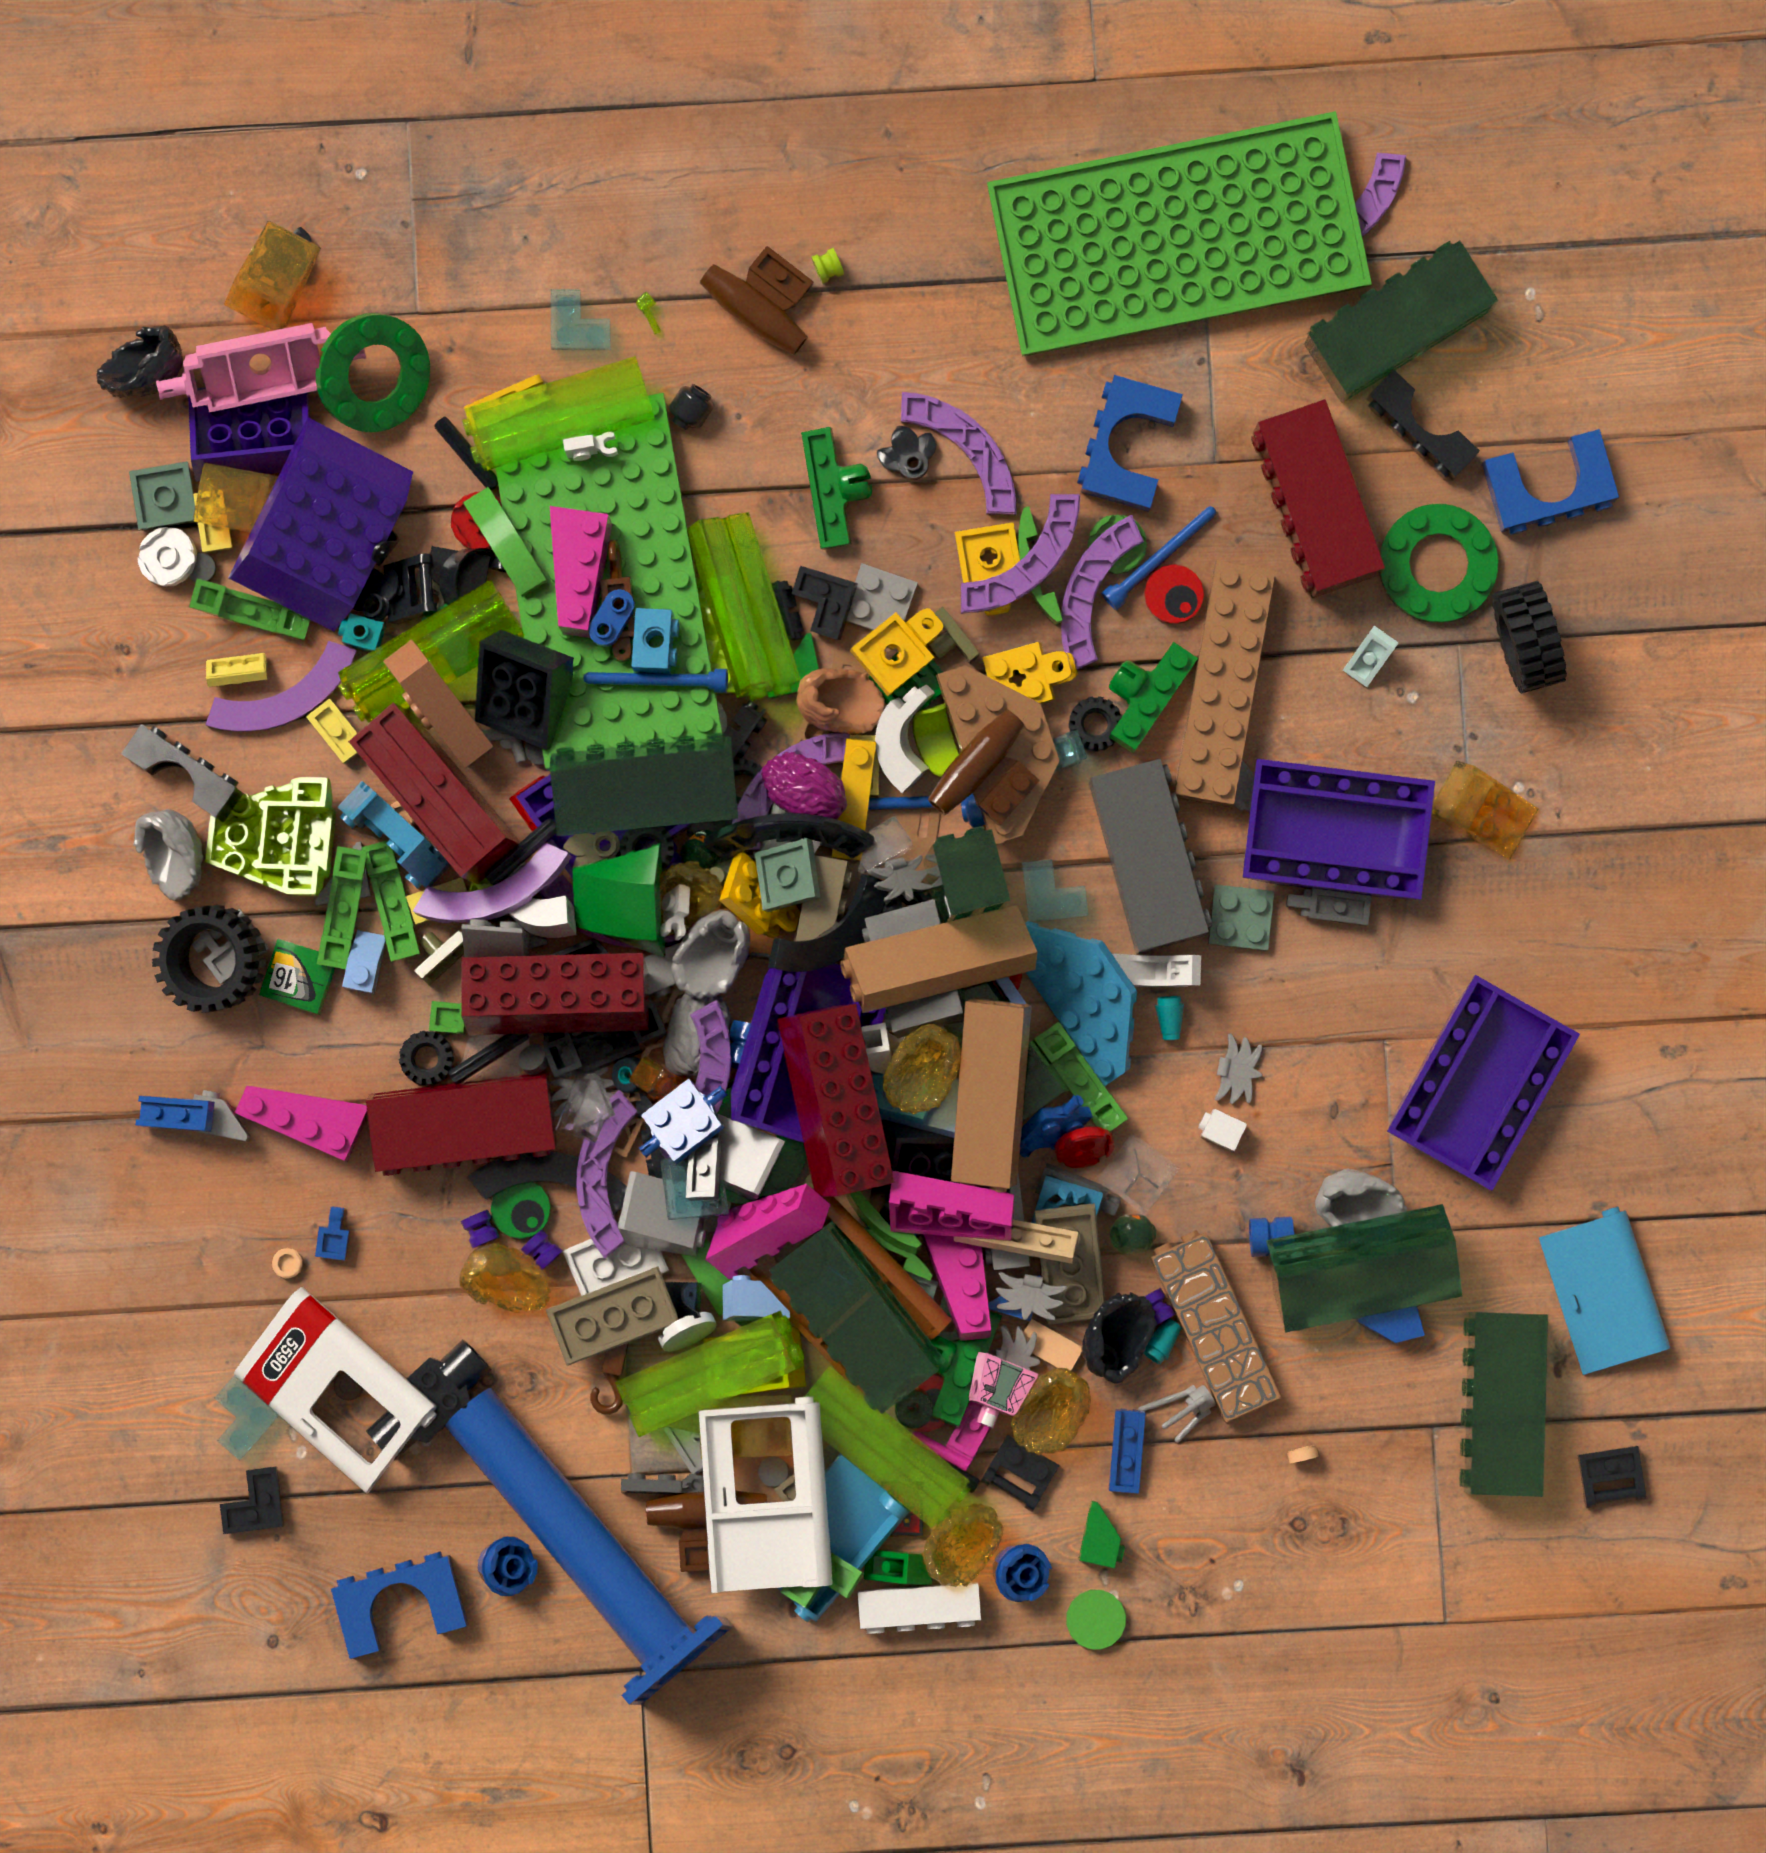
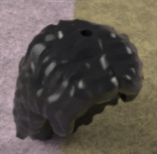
M165 325L142 327V329L135 333L137 337L142 339L136 338L134 341L126 342L124 345L116 348L115 351H112V358L107 359L97 370V384H100L101 389L107 390L113 397H143L158 392L156 381L176 378L183 365V356L177 336L169 327Z
M1119 1292L1105 1301L1098 1311L1094 1313L1086 1329L1081 1347L1086 1366L1091 1373L1117 1384L1123 1382L1130 1374L1136 1371L1141 1363L1142 1353L1146 1350L1157 1325L1155 1310L1146 1297H1138V1295L1132 1292L1129 1295L1123 1294L1121 1296Z

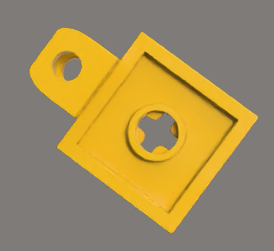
M1013 522L955 532L963 583L981 581L1000 575L1020 561ZM985 550H991L992 554H997L998 556L991 565H987L986 561H981L980 559L981 556L985 555ZM1011 603L993 610L984 611L987 616L1008 613Z
M930 608L919 611L906 623L895 612L854 645L850 652L884 693L889 696L935 658L926 647L938 637L943 629V623ZM886 648L890 650L896 648L899 651L897 661L886 659Z
M1041 642L982 657L986 675L989 678L1040 704L1055 700L1052 686L1072 681L1078 675L1073 654L1062 651L1044 654ZM1060 663H1063L1062 671H1059ZM1017 670L1020 674L1026 675V679L1022 681L1021 687H1018L1016 683H1012V677H1014V672Z
M744 851L733 856L719 901L757 935L764 933L770 938L779 936L780 927L787 932L795 931L800 918V911L797 906L793 905L771 912L763 911L756 862ZM787 911L789 912V914H790V916H791V920H789V919L787 918V915H786V912H787Z

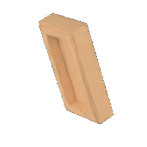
M1031 1318V1321H1029L1024 1330V1334L1028 1342L1033 1332L1037 1333L1032 1354L1070 1374L1082 1352L1081 1346Z

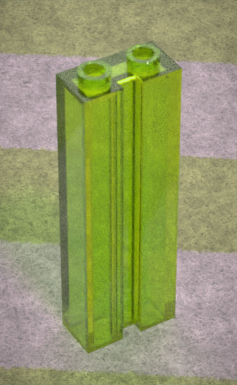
M634 356L465 408L467 418L462 419L467 437L473 436L475 446L470 447L475 464L480 463L484 471H488L564 447L563 439L586 435L600 436L606 432H615L654 420L655 416L638 360Z
M749 512L732 514L725 518L714 517L698 520L687 528L689 543L737 698L749 696L750 700H756L765 697L769 692H774L775 696L790 692L792 690L791 686L799 682L801 678Z
M492 580L340 670L338 674L342 683L338 687L346 700L352 698L356 704L353 706V709L360 721L367 720L370 723L393 702L406 709L410 707L402 696L406 691L383 662L410 640L414 641L447 685L478 666L479 641L499 630H504L524 638L525 634L510 607L506 604Z
M780 1310L616 1381L615 1384L624 1404L627 1403L631 1412L629 1416L638 1437L805 1366L802 1361L804 1360L803 1351L794 1342L790 1333L792 1332V1327L789 1319L785 1315L783 1316Z
M832 1366L826 1369L804 1396L813 1397L814 1402H820L822 1438L931 1528L935 1523L941 1527L951 1514L947 1508L954 1500L960 1503L971 1490L966 1486L970 1482L967 1477Z

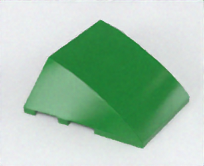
M661 843L652 845L648 849L637 852L634 850L627 852L623 856L612 859L606 858L573 868L574 913L577 927L665 957V937L660 934V927L662 925L659 878L662 872Z

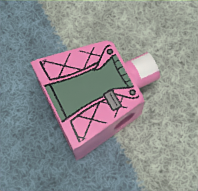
M978 1352L969 1393L970 1401L982 1405L977 1423L994 1428L999 1413L1014 1416L1033 1386L1038 1374L991 1354Z

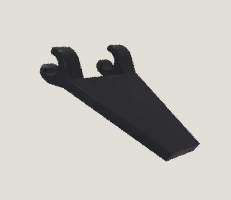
M431 547L430 554L433 556L431 576L432 580L440 585V574L444 563L458 550ZM473 553L463 561L457 575V588L461 600L477 613L499 619L502 617V605L483 602L488 569L507 572L497 556Z

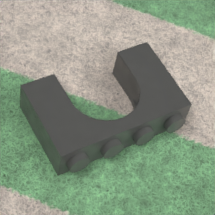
M935 899L867 917L865 918L867 928H863L862 932L866 943L942 924L943 921L939 906ZM957 989L887 1007L888 1013L883 1014L887 1030L893 1031L897 1038L963 1021L965 1008L961 992Z

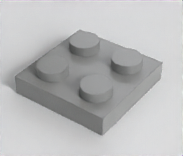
M861 563L855 583H858L846 622L873 631L895 612L905 622L918 582Z

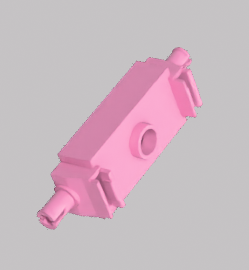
M309 323L196 346V353L185 355L183 361L185 373H182V377L156 381L160 400L187 394V397L190 396L192 407L208 405L209 412L317 391L316 368L319 369L320 363L317 344L325 343L331 334L326 327L314 329L313 324ZM364 349L353 360L366 359ZM256 354H265L270 358L271 362L266 369L255 370L249 364L251 358ZM193 369H201L206 389L197 390Z

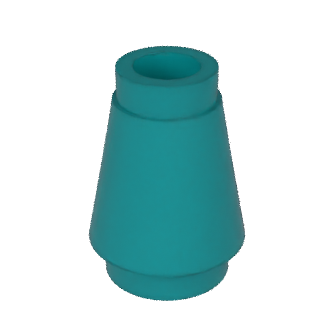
M1181 996L1158 997L1155 1009L1162 1039H1180L1184 1003H1181Z
M1166 1319L1154 1331L1143 1354L1153 1362L1161 1365L1164 1360H1168L1182 1327L1172 1319Z

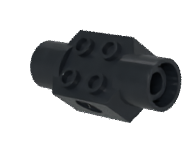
M464 1339L441 1360L429 1357L407 1378L411 1384L436 1405L434 1412L437 1416L426 1428L421 1425L415 1431L394 1461L417 1440L428 1443L441 1432L449 1419L461 1408L465 1409L467 1403L472 1400L470 1390L492 1370ZM387 1410L366 1432L383 1450L398 1431L401 1423Z

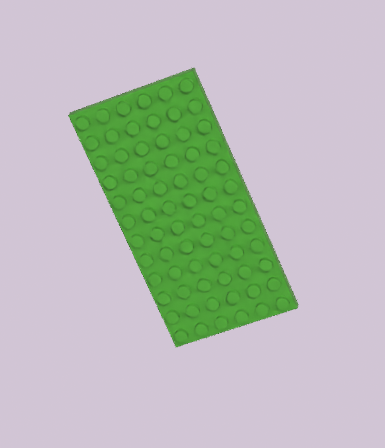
M1336 111L987 182L1022 357L1372 285Z
M664 393L504 422L489 428L502 509L547 580L546 583L521 597L516 589L523 637L574 658L572 686L551 748L548 750L542 748L545 769L547 771L723 739L717 697L714 690H709L705 686L587 684L583 680L587 672L634 673L632 669V656L628 661L620 662L614 657L612 645L601 647L595 644L591 638L562 634L558 627L550 506L608 514L613 523L610 540H617L621 551L622 578L630 577L632 579L635 611L636 608L672 610L675 619H679L678 637H673V648H677L676 666H671V674L708 675L709 672H712ZM606 432H613L616 439L607 441L605 447L608 449L617 448L618 454L616 456L607 457L597 451L598 454H592L591 458L587 460L575 461L573 458L568 459L565 453L563 439L593 435L595 437ZM607 552L603 580L610 579L609 552ZM600 591V597H599V602H598L597 611L599 610L600 606L602 605L601 591ZM627 623V625H626V627L624 628L623 631L627 630V628H628V623ZM604 625L598 630L600 635H605ZM661 636L652 637L649 641V646L652 648L660 647L663 644L664 638ZM631 640L632 653H633V640Z

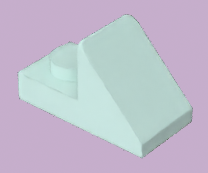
M1374 626L1343 671L1368 687L1398 645V642Z

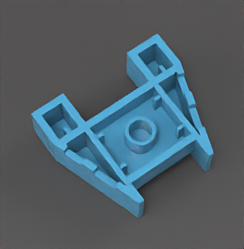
M363 781L338 806L343 812L339 817L352 829L355 825L361 829L367 825L379 838L383 834L389 838L386 844L401 857L397 862L409 872L405 878L417 889L422 885L425 888L427 886L431 887L450 866L443 855L423 835Z

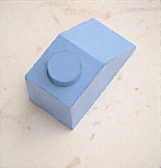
M357 930L348 957L342 987L375 995L386 944L384 935Z
M737 1275L733 1276V1280L723 1284V1320L782 1322L790 1318V1311L761 1281H753L751 1276Z

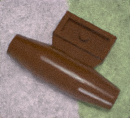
M766 246L749 267L746 281L715 264L707 270L700 280V284L724 310L767 342L795 355L807 340L808 336L785 311L795 307L813 286L814 281L770 247Z
M1005 710L978 732L945 770L928 798L931 805L942 814L947 815L973 793L976 805L997 825H1001L1040 781L1019 760L1005 757L1023 729L1024 723L1014 713Z
M735 1491L736 1501L739 1504L767 1503V1494ZM679 1493L646 1501L647 1525L684 1529L679 1539L680 1572L709 1570L705 1493Z

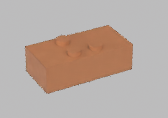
M410 640L383 661L406 691L402 696L428 730L431 728L436 730L464 768L493 747L413 640Z

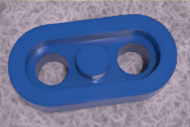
M618 589L606 596L589 625V635L598 646H611L620 637L635 611V601L630 593ZM616 600H623L624 606L621 609L614 608ZM602 625L609 627V631L605 635H600L598 632Z

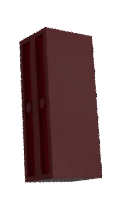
M1326 399L1258 422L1253 432L1254 436H1251L1255 452H1261L1264 459L1261 469L1265 480H1271L1273 492H1271V498L1275 508H1281L1283 520H1280L1285 537L1291 536L1293 547L1290 548L1295 565H1301L1303 572L1300 580L1305 593L1310 592L1312 598L1380 576L1385 566Z
M393 702L348 741L460 877L479 884L486 878L485 873L520 843L416 716L406 708Z
M644 953L462 958L461 1016L468 1035L649 1031L648 969Z
M857 1005L833 1006L777 1019L814 1191L820 1196H841L895 1183Z
M542 1072L537 1075L524 1074L467 1081L460 1084L451 1083L371 1093L366 1099L375 1172L382 1171L383 1176L400 1174L403 1168L411 1167L413 1172L431 1170L430 1166L435 1164H442L443 1168H453L461 1166V1162L472 1160L473 1164H485L491 1162L490 1159L492 1157L502 1156L503 1161L516 1160L521 1158L520 1154L531 1152L533 1157L550 1155V1151L556 1149L557 1135L548 1072Z

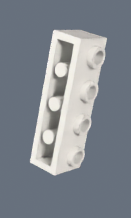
M978 1582L858 1591L860 1629L866 1628L867 1634L884 1633L885 1627L897 1626L898 1632L915 1630V1625L927 1624V1629L945 1628V1623L957 1622V1627L975 1626V1620H981Z

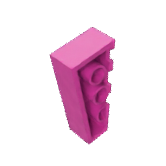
M550 506L558 627L562 634L591 638L589 635V625L597 613L601 591L600 580H603L608 542L610 541L613 523L608 514Z
M248 1085L235 1111L240 1116L347 1162L368 1117L366 1105Z
M892 1171L895 1183H891L889 1198L891 1232L1011 1240L1014 1218V1194Z
M804 1184L731 1209H726L718 1217V1224L705 1260L730 1280L733 1276L738 1275L737 1270L745 1266L750 1269L757 1265V1259L768 1253L772 1257L779 1253L787 1242L793 1245L821 1230L830 1204L809 1185Z
M921 1234L960 1340L991 1338L982 1246L955 1242L954 1236Z

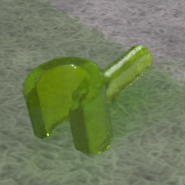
M645 292L636 300V306L647 318L654 335H656L661 330L653 313L649 310L656 302L648 292Z

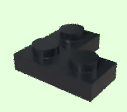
M800 566L792 594L819 602L811 626V632L841 640L858 583Z
M277 1466L246 1470L249 1500L220 1504L223 1534L284 1526Z

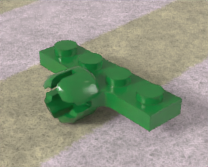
M831 427L801 432L820 549L825 550L852 545L846 505L849 502L868 499L872 495V484L860 482L871 479L869 470L863 464L839 466Z
M1173 642L1159 664L1151 672L1145 671L1130 660L1122 663L1110 681L1109 688L1127 701L1128 709L1109 735V738L1134 754L1198 658Z
M989 1311L991 1338L953 1342L937 1335L932 1340L929 1339L920 1359V1365L923 1369L936 1373L943 1378V1385L930 1417L959 1428L969 1402V1393L978 1352L988 1353L1002 1315Z

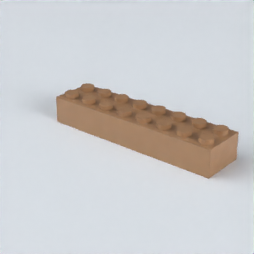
M1217 560L1214 565L1174 793H1176L1179 799L1232 808L1234 805L1276 570Z

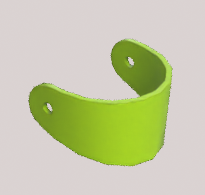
M945 703L915 713L913 719V734L919 754L924 763L929 767V770L939 777H942L948 766L959 755L948 722L947 706Z

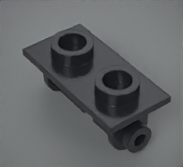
M779 580L763 587L764 603L768 608L771 629L776 638L777 645L789 640L796 641L802 639L804 628L799 612L789 613L788 608L797 606L795 596L792 594V585L789 586L788 581L780 582Z
M748 700L746 704L743 703L732 720L741 728L737 731L728 726L723 733V739L717 741L719 745L716 750L725 756L728 751L731 752V760H735L737 756L743 758L751 746L747 741L752 733L759 734L768 721L764 717L766 709L763 708L761 713L756 711L759 706L753 701Z

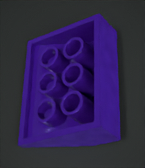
M204 387V388H197V390L206 389V387ZM308 392L209 412L208 405L192 407L189 396L190 455L196 482L280 473L307 418H311Z

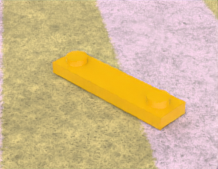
M846 738L841 780L844 784L847 808L838 820L865 831L876 742ZM832 849V857L852 859L844 853ZM862 853L859 854L858 856H856V857H855L854 859H852V860H860V861H861V860H862Z

